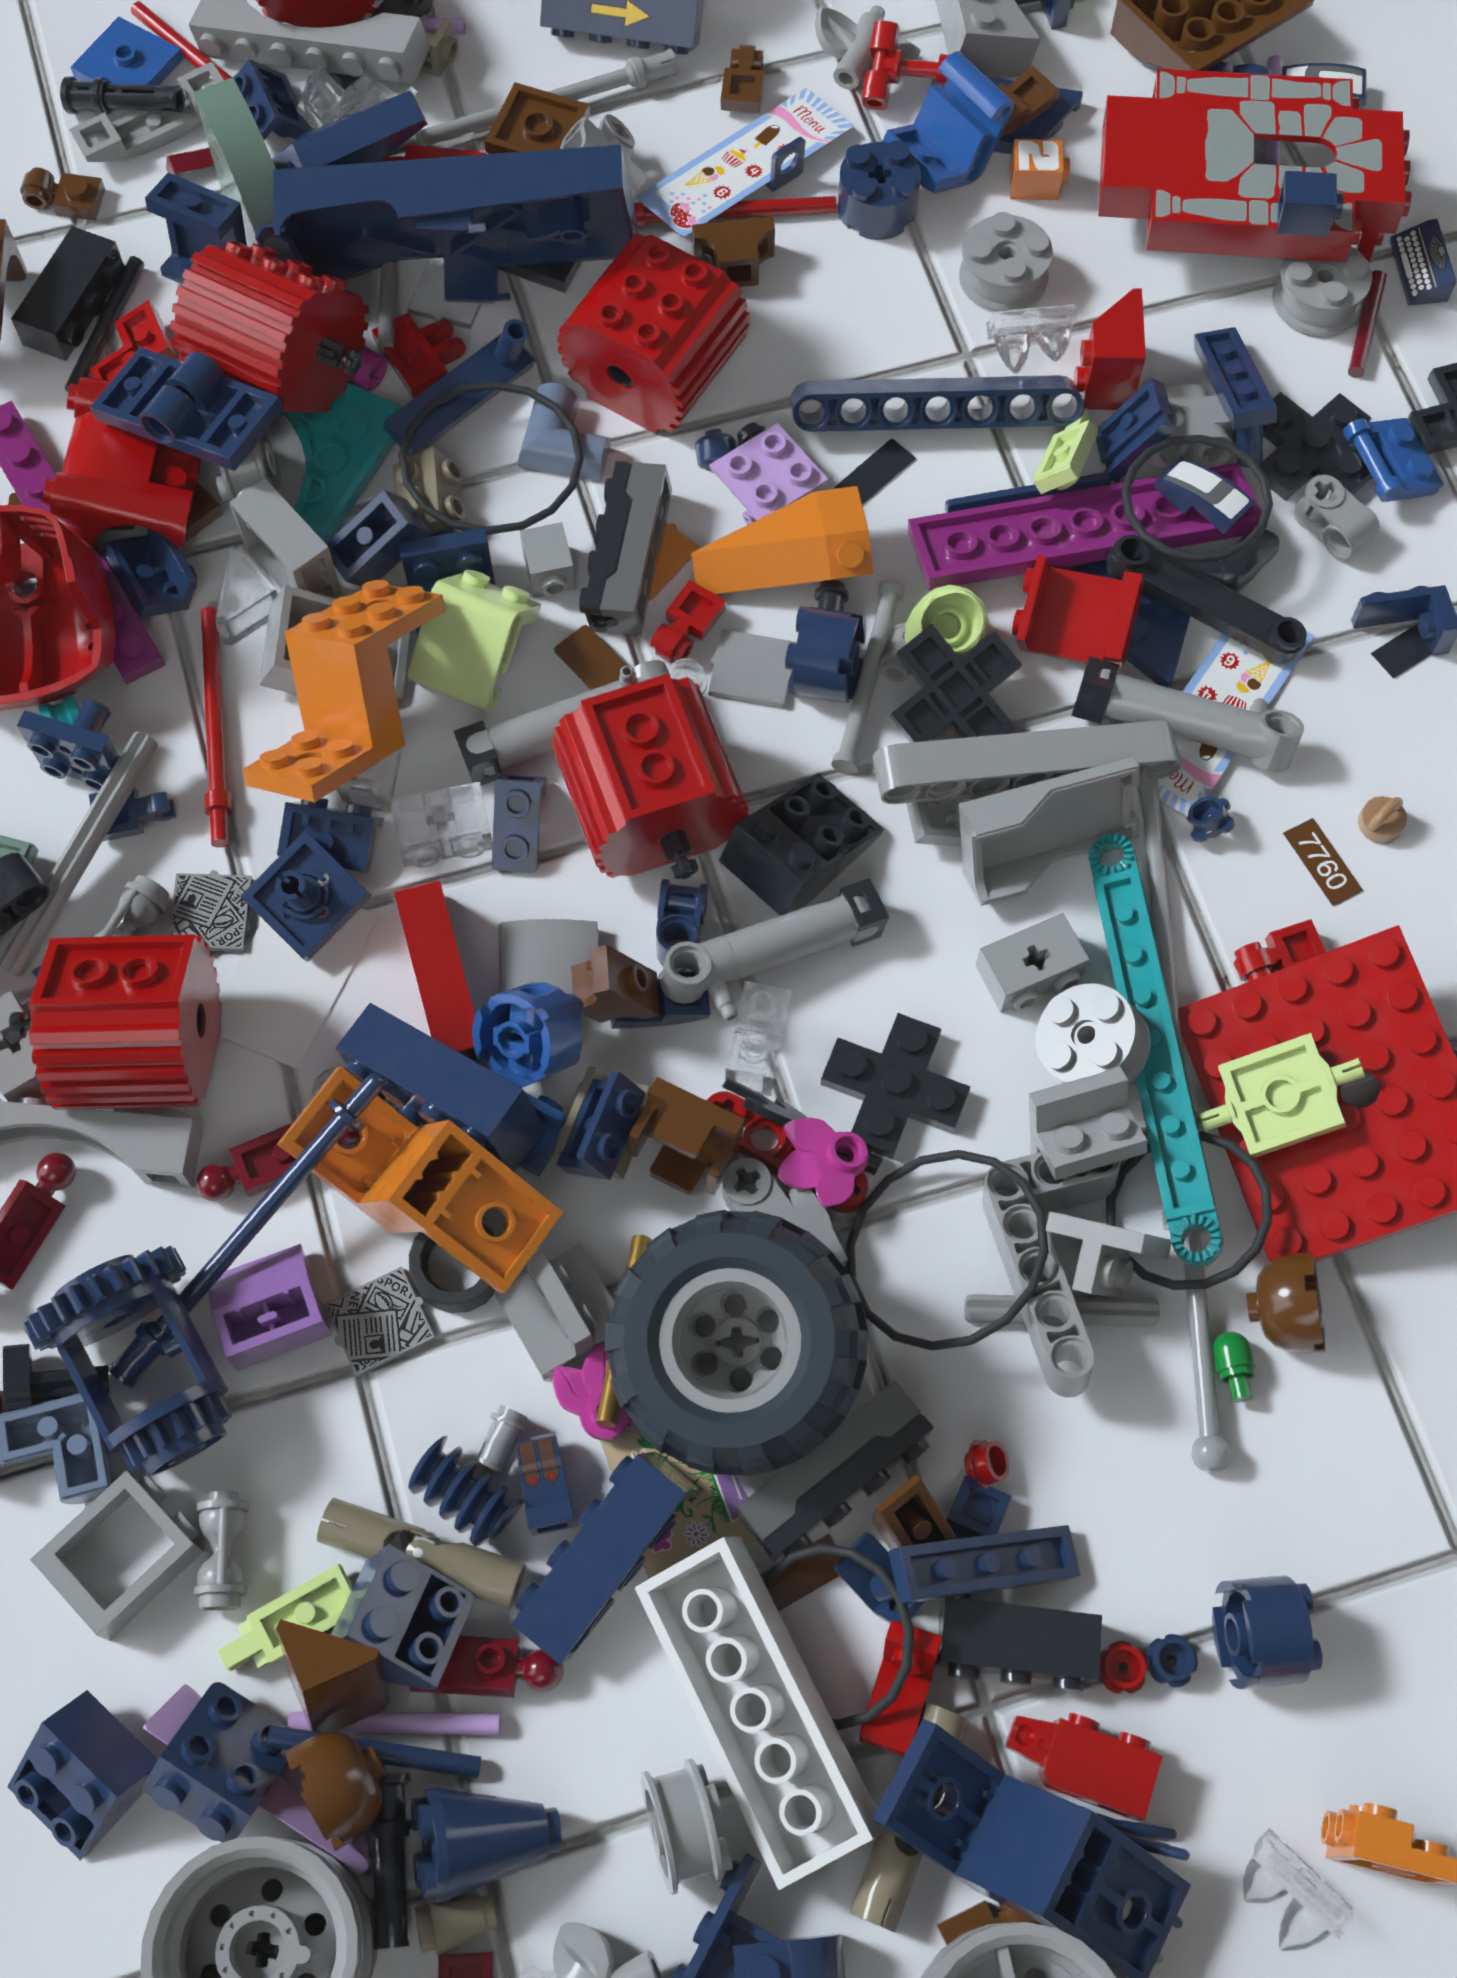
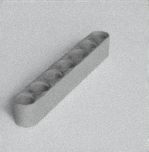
M1159 720L893 744L877 750L872 756L881 800L887 804L989 796L1134 757L1139 764V781L1156 780L1171 776L1178 772L1182 766L1171 724L1167 721Z

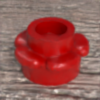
M977 1439L970 1444L969 1451L965 1454L964 1467L969 1477L978 1480L981 1488L988 1489V1485L994 1487V1483L1004 1481L1007 1478L1009 1460L1004 1447L998 1441L988 1442Z
M1116 1641L1109 1645L1108 1650L1100 1652L1099 1673L1102 1675L1101 1681L1106 1689L1116 1694H1120L1122 1691L1131 1694L1142 1688L1145 1683V1673L1148 1671V1662L1141 1650L1132 1647V1644L1129 1642ZM1119 1663H1124L1127 1666L1125 1673L1118 1671L1117 1666Z

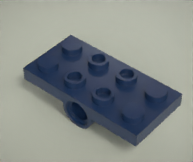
M139 347L90 406V409L98 421L236 471L280 415L284 407L279 396L226 378L219 365L203 353L192 351L181 362Z

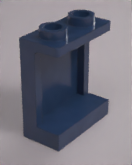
M169 172L145 197L147 211L166 219L172 252L160 267L163 277L183 285L185 279L182 278L184 270L190 269L194 263L190 261L194 253L202 252L208 244L226 246L227 241L231 240L247 245L241 202Z

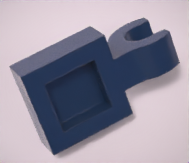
M134 787L102 842L144 834V820L165 821L176 818L174 800L168 799L167 792L139 797V792ZM98 793L88 794L90 806Z

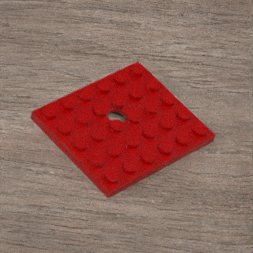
M1399 925L1178 1008L1181 1035L1210 1110L1226 1104V1088L1218 1065L1309 1033L1313 1037L1319 1055L1329 1065V1068L1358 1058L1363 1072L1374 1076L1380 1084L1377 1100L1363 1108L1346 1103L1341 1096L1342 1085L1337 1086V1103L1346 1127L1254 1158L1258 1162L1271 1188L1272 1224L1263 1244L1268 1262L1277 1257L1292 1253L1313 1252L1316 1263L1457 1213V1059ZM1233 1122L1217 1128L1222 1138L1234 1141L1250 1155L1243 1134L1235 1127ZM1226 1149L1258 1232L1262 1222L1261 1190L1250 1168L1230 1150Z

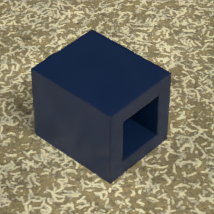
M1285 171L1277 201V234L1328 237L1333 219H1340L1343 209L1344 194L1343 192H1337V174Z

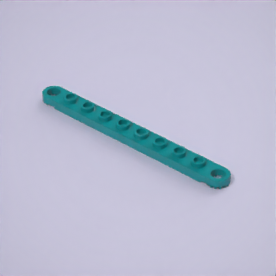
M1111 833L1106 834L1107 836H1100L1097 842L1094 841L1092 843L1093 846L1088 851V860L1092 871L1116 990L1129 1004L1141 1013L1150 1032L1149 1056L1143 1070L1136 1078L1164 1213L1169 1228L1171 1244L1179 1259L1189 1266L1204 1267L1215 1262L1221 1255L1224 1247L1223 1234L1137 855L1130 840L1124 835L1120 836L1118 833L1111 835ZM1112 849L1124 851V859L1120 860V864L1116 863L1115 867L1113 865H1110V867L1108 865L1104 866L1101 863V859L1107 851ZM1196 1229L1208 1231L1211 1237L1210 1245L1206 1247V1250H1201V1253L1189 1252L1184 1247L1186 1236Z

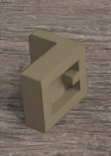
M443 19L435 34L425 31L430 50L420 71L437 77L442 75L448 62L452 63L458 50V41L454 38L452 21Z

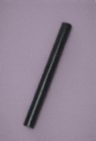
M129 257L125 269L118 279L64 387L67 392L70 383L78 385L81 376H90V368L95 366L115 326L114 322L118 320L144 267V262L138 257Z

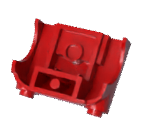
M81 376L78 385L70 383L66 409L74 411V418L76 420L72 428L62 472H57L54 480L46 479L42 505L49 506L51 514L79 539L86 541L93 549L96 538L103 530L119 525H135L154 530L165 536L174 545L184 547L188 516L191 514L202 459L96 420L90 406L111 381Z

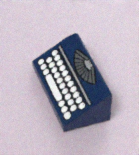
M1438 219L1427 220L1391 236L1389 241L1408 306L1448 302L1456 285V278Z

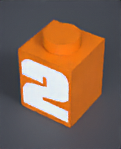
M1014 139L1009 166L1010 199L1058 200L1061 183H1068L1070 174V158H1063L1062 140Z

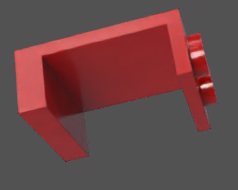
M1038 554L1035 567H1028L1024 576L1022 593L1027 594L1024 610L1017 609L1013 619L1012 635L1017 636L1016 640L1021 651L1087 664L1089 656L1119 664L1118 670L1123 671L1144 589L1142 574L1125 571L1123 580L1049 567L1047 556Z

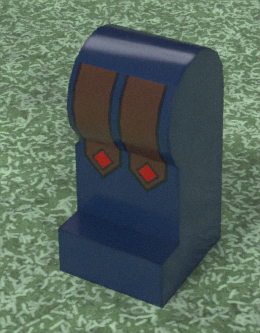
M553 1432L516 1440V1450L522 1476L520 1481L528 1529L531 1535L536 1536L577 1527L556 1433Z

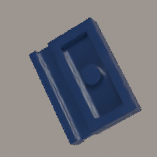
M1153 378L1098 427L1096 443L1100 461L1106 465L1104 472L1108 473L1110 480L1116 483L1127 474L1129 466L1146 448L1165 440L1176 431L1175 425L1171 424L1169 420L1172 412L1165 384Z

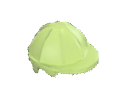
M954 585L935 588L923 597L911 611L905 623L904 640L907 644L929 625L933 624L961 658L987 637L989 618L984 603L968 588Z

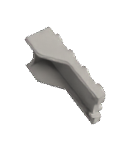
M1134 757L959 803L963 875L980 905L983 906L1025 894L1055 860L1089 851L1093 846L1092 843L1094 841L1097 842L1100 836L1105 837L1108 833H1111V835L1118 833L1120 836L1124 835L1128 840L1138 838L1139 819L1134 811H1130V788L1136 787L1139 784V764Z

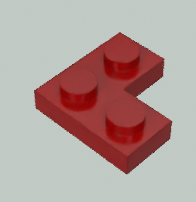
M149 300L114 322L124 346L90 368V371L95 379L112 381L139 347L175 360L178 359L174 348L171 346V341L160 315Z

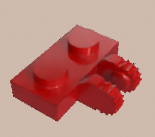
M407 312L394 319L395 347H383V355L414 399L445 376L448 370L444 365L461 358L467 347L461 338H450L454 333V328L449 320H437V322H432L419 329ZM379 326L372 329L373 339L377 346Z

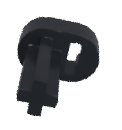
M30 1344L3 1346V1396L5 1412L33 1406V1401L54 1400L79 1394L68 1369L32 1372ZM108 1365L94 1366L107 1393L110 1394Z

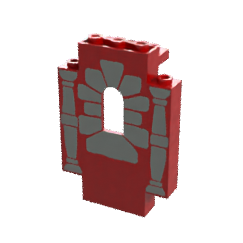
M1157 69L1152 98L1107 95L1102 126L1098 216L1147 219L1146 250L1346 262L1351 245H1356L1355 249L1370 263L1374 247L1382 245L1384 233L1396 234L1401 217H1407L1410 211L1412 193L1405 190V186L1408 184L1411 162L1410 160H1404L1409 146L1410 131L1403 128V111L1359 109L1360 99L1359 97H1353V79ZM1254 140L1318 143L1330 148L1335 155V160L1325 167L1254 164ZM1285 171L1337 174V192H1343L1344 194L1343 209L1340 219H1333L1328 237L1277 234V201Z

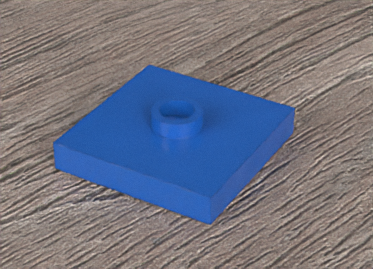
M118 16L70 68L73 76L80 81H94L97 77H105L112 84L160 85L184 58L181 48Z

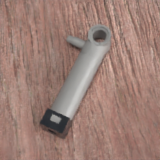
M1089 656L1071 716L1102 724L1104 716L1128 723L1157 720L1167 721L1171 724L1174 736L1248 756L1251 763L1262 770L1276 773L1283 772L1290 767L1304 732V724L1294 714L1277 709L1268 710L1266 707L1267 702L1262 698L1255 699L1250 710L1117 674L1119 664Z
M651 660L643 662L634 668L624 666L620 670L619 680L487 728L482 720L454 730L453 732L474 788L495 781L496 778L503 775V769L553 752L551 739L555 736L553 733L554 728L560 726L559 720L563 715L574 712L581 705L580 700L668 674L669 670L665 662Z
M868 878L842 887L837 897L701 943L690 941L677 943L666 953L660 979L661 988L669 999L682 1004L698 1000L706 990H709L717 1010L721 1012L724 1020L730 1021L736 1018L738 1013L727 983L848 941L854 947L880 938L888 922L889 915L871 879ZM687 968L693 971L696 976L683 977L676 970Z

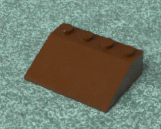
M1117 0L1110 34L1137 59L1166 69L1206 71L1313 6L1314 0Z

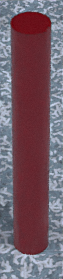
M1381 270L1372 272V284L1364 300L1348 368V374L1354 378H1360L1365 373L1387 274Z

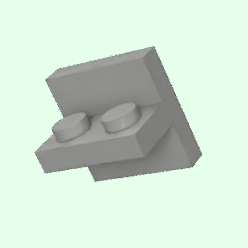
M1121 1067L1029 1093L1031 1154L1041 1152L1055 1180L1147 1153V1139L1128 1107V1078Z
M1049 1212L1045 1231L1083 1240L1072 1286L1073 1290L1094 1295L1121 1297L1122 1289L1126 1290L1133 1274V1263L1129 1261L1131 1251L1164 1259L1169 1258L1171 1249L1170 1239Z
M580 1243L549 1261L543 1250L532 1255L527 1262V1274L514 1280L506 1293L494 1292L543 1380L553 1375L555 1367H567L589 1354L600 1342H605L606 1322L610 1320L614 1301Z

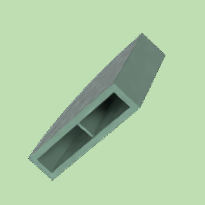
M232 77L193 93L222 194L241 202L247 246L251 247L252 243L258 244L255 239L258 228L266 223H274L273 170L276 168L253 115ZM275 236L269 237L265 241L264 246L277 251L276 259L285 263L287 259L296 260L287 241L283 242L281 238Z

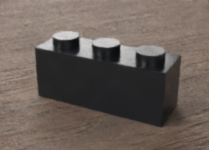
M71 226L11 318L23 346L67 361L74 348L82 343L85 331L94 317L102 312L106 298L125 269L116 241Z
M955 1597L944 1598L940 1604L938 1635L942 1636L936 1666L948 1667V1676L953 1678L979 1680V1673L982 1671L1000 1674V1683L1031 1686L1032 1678L1053 1680L1052 1689L1084 1692V1684L1091 1685L1099 1680L1102 1615Z

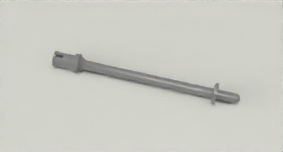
M667 49L664 52L641 59L639 56H633L629 58L628 63H626L623 69L547 92L579 100L628 84L640 90L646 88L649 82L678 75V62L666 66L661 65L671 62L672 59L676 58L672 49ZM503 105L422 129L386 157L405 153L407 145L428 146L493 125Z

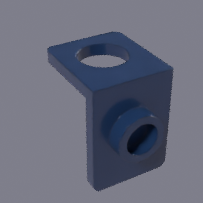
M801 136L772 155L770 182L765 184L772 192H775L803 173L806 140ZM795 153L791 164L784 170H781L784 160L790 154Z
M869 1532L863 1533L851 1546V1548H855L882 1565L885 1569L892 1567L889 1552L873 1534ZM841 1557L834 1565V1571L871 1612L889 1624L891 1620L901 1623L898 1610L894 1611L896 1606L895 1600L889 1603H882L873 1596L870 1582L875 1573L851 1558ZM926 1601L907 1603L910 1617Z

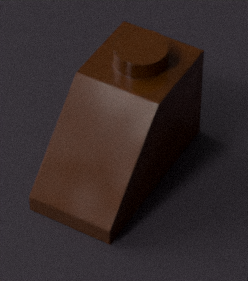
M916 1474L876 1507L871 1518L890 1550L899 1546L957 1539L923 1480Z

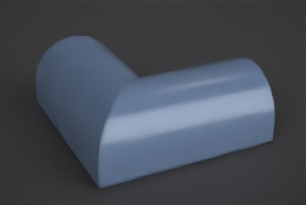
M548 382L540 385L537 392L559 404L574 424L579 406L576 393L569 387L559 383ZM535 400L520 450L518 466L571 476L576 459L571 433L552 409ZM578 432L584 457L579 478L601 482L610 449L609 437Z
M80 1393L0 1414L1 1465L9 1467L53 1455L59 1498L64 1504L93 1502L113 1483L107 1445Z

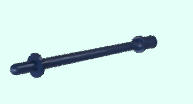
M372 1073L367 1076L344 1104L336 1098L330 1101L329 1105L335 1112L334 1116L179 1294L188 1314L351 1126L360 1131L365 1128L366 1123L359 1116L383 1089L385 1080L381 1074ZM163 1314L157 1321L142 1322L135 1330L137 1336L114 1363L109 1365L110 1373L122 1384L133 1388L159 1355H167L161 1341L172 1335L173 1332Z

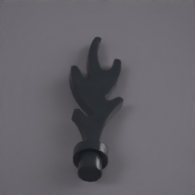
M726 1078L722 1085L724 1089L746 1099L743 1107L782 1126L795 1119L807 1118L786 1102L776 1098L775 1102H772L760 1093L732 1079ZM866 1145L868 1163L864 1171L875 1176L883 1159L871 1153L873 1148ZM837 1152L848 1158V1156L845 1153Z

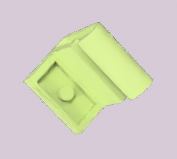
M465 570L464 573L438 580L433 586L431 593L443 594L445 612L421 625L408 671V679L490 712L496 705L502 690L495 688L498 674L508 672L521 626L537 621L542 604L528 599L529 593L525 590L513 586L501 588L489 583L490 577L474 570Z

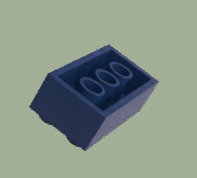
M372 1003L367 1005L335 1047L346 1063L344 1069L361 1083L372 1073L381 1074L385 1080V1085L378 1096L395 1107L397 1112L416 1127L420 1123L426 1125L450 1120L514 1173L545 1131L543 1124L522 1088Z

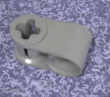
M1317 475L1309 481L1305 489V497L1299 500L1294 510L1295 519L1299 525L1320 541L1331 555L1341 560L1348 559L1379 533L1380 529L1376 514L1344 488L1339 480L1328 475ZM1329 490H1331L1332 493L1329 499L1325 498ZM1310 507L1313 508V510H1312V512L1310 513V515L1307 516V512H1308L1309 508H1310Z

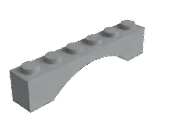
M201 0L188 24L199 50L206 56L246 62L248 59H251L258 63L282 67L301 68L319 72L326 70L330 73L411 84L415 83L430 50L420 17L381 13L369 19L343 26L325 28L298 27L280 23L264 16L250 6L246 0Z
M22 1097L19 1099V1103L5 1102L0 1099V1145L28 1139H62L83 1143L110 1154L128 1166L145 1184L193 1188L203 1133L195 1121L184 1112L164 1110L161 1112V1116L143 1114L137 1108H115L113 1111L96 1109L54 1110L46 1101L37 1098Z

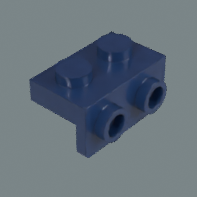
M148 529L147 535L106 542L103 554L140 618L189 609L194 590L197 588V575L194 568L185 561L178 546L174 545L165 536L151 529Z
M612 1071L607 1081L592 1079L564 1151L561 1152L556 1165L568 1174L611 1180L646 1092L621 1072Z

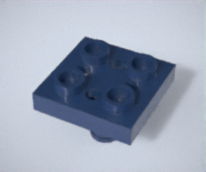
M85 699L73 725L24 710L17 724L19 731L27 742V747L33 752L39 762L40 769L58 779H65L66 776L81 780L93 790L100 791L120 757L110 737L100 734L111 715L110 709L92 699Z
M304 831L240 897L303 960L309 962L373 895L307 831ZM323 875H328V884L321 886L319 880L325 882L326 878ZM322 907H328L329 913L325 918H319L320 915H324L326 912ZM292 908L295 911H297V914L291 911L290 909ZM286 915L292 916L293 919H287Z

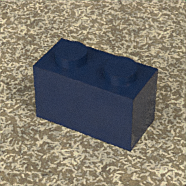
M383 489L326 545L329 547L335 568L344 580L362 586L369 581L381 580L401 561L398 543L426 538L431 533V530L407 499Z

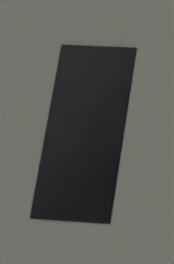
M891 438L838 483L834 489L857 486L861 503L864 504L915 460L916 457Z
M1418 624L1370 654L1392 678H1395L1431 655L1427 640L1421 638Z

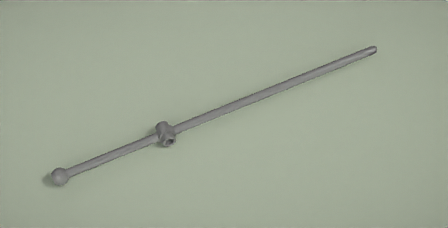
M1158 779L1146 780L1141 783V799L1153 930L1185 1067L1183 1040L1178 1015L1179 998ZM1162 1207L1163 1228L1164 1230H1169L1164 1213V1208ZM1196 1229L1191 1231L1185 1238L1184 1247L1189 1252L1201 1253V1233L1206 1230ZM1184 1263L1185 1280L1205 1279L1204 1267H1193ZM1206 1289L1186 1290L1200 1436L1192 1445L1191 1456L1194 1464L1200 1470L1218 1471L1227 1468L1232 1452L1229 1443L1223 1437H1220L1207 1294Z

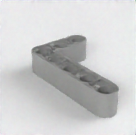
M1041 1152L1003 1161L1005 1165L1028 1181L1045 1213L1109 1196L1116 1186L1121 1161L1102 1166L1107 1170L1106 1172L1098 1173L1088 1170L1058 1179L1061 1181L1059 1184H1049L1043 1181L1042 1178L1053 1177ZM992 1166L987 1171L984 1181L983 1209L1017 1300L1028 1287L1030 1279L1026 1275L1033 1272L1039 1253L1037 1218L1020 1186ZM998 1189H1009L1015 1194L1012 1196H1002L995 1191ZM1022 1230L1029 1233L1031 1237L1020 1239L1014 1237L1010 1232ZM1047 1231L1049 1253L1042 1275L1048 1280L1039 1282L1036 1292L1020 1312L1050 1390L1062 1397H1076L1082 1394L1089 1386L1095 1361L1094 1350L1050 1233ZM1054 1316L1062 1320L1064 1325L1060 1327L1048 1326L1042 1321V1318ZM1072 1361L1078 1364L1082 1370L1074 1373L1066 1372L1059 1367L1058 1363Z

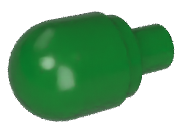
M1232 1331L1222 1333L1214 1340L1212 1345V1358L1216 1375L1220 1377L1221 1382L1229 1383L1233 1402L1251 1400L1253 1396L1249 1379L1255 1376L1254 1369L1256 1368L1251 1345L1247 1338L1240 1333Z

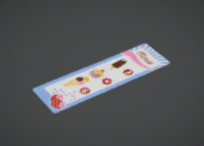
M805 88L637 195L636 198L680 236L685 237L692 232V225L707 223L770 182L772 155L782 147L801 136L806 140L805 159L853 128L854 125L813 92ZM795 153L790 154L784 160L781 170H784L791 164Z
M1306 631L1305 645L1294 660L1284 665H1276L1266 660L1261 653L1222 633L1182 692L1250 710L1255 699L1262 698L1267 702L1266 707H1268L1314 639V635ZM1174 736L1182 766L1173 775L1158 779L1159 797L1162 803L1188 817V811L1192 804L1200 798L1209 795L1236 753ZM1139 781L1138 786H1136L1140 790L1142 781Z

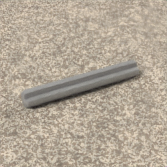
M969 1294L964 1301L965 1320L969 1323H993L1003 1317L1015 1303V1295ZM1073 1296L1084 1325L1154 1327L1159 1323L1160 1306L1155 1298ZM1021 1312L1015 1316L1010 1324H1025ZM1054 1316L1042 1318V1321L1048 1325H1064L1062 1320Z

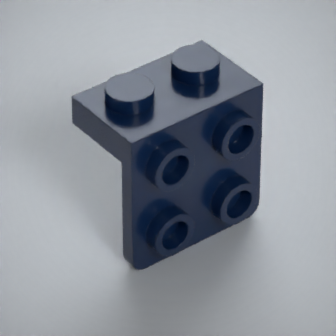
M212 1683L158 1758L141 1790L150 1795L161 1808L174 1811L197 1826L199 1831L211 1840L223 1843L238 1838L287 1762L286 1750L266 1747L270 1725L289 1726L224 1683Z

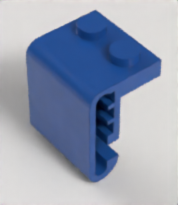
M960 51L950 54L939 66L938 70L948 80L944 89L939 84L930 86L914 124L889 129L882 142L888 143L902 141L909 146L910 153L915 157L920 166V185L933 194L968 185L979 179L1015 106L1014 101Z

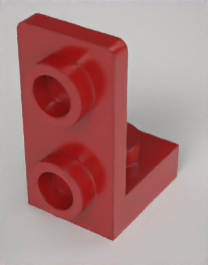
M891 1620L885 1638L882 1662L867 1710L889 1692L902 1665L904 1631L900 1622ZM914 1627L912 1669L897 1700L873 1721L862 1724L859 1732L860 1742L903 1757L916 1734L937 1664L942 1636Z

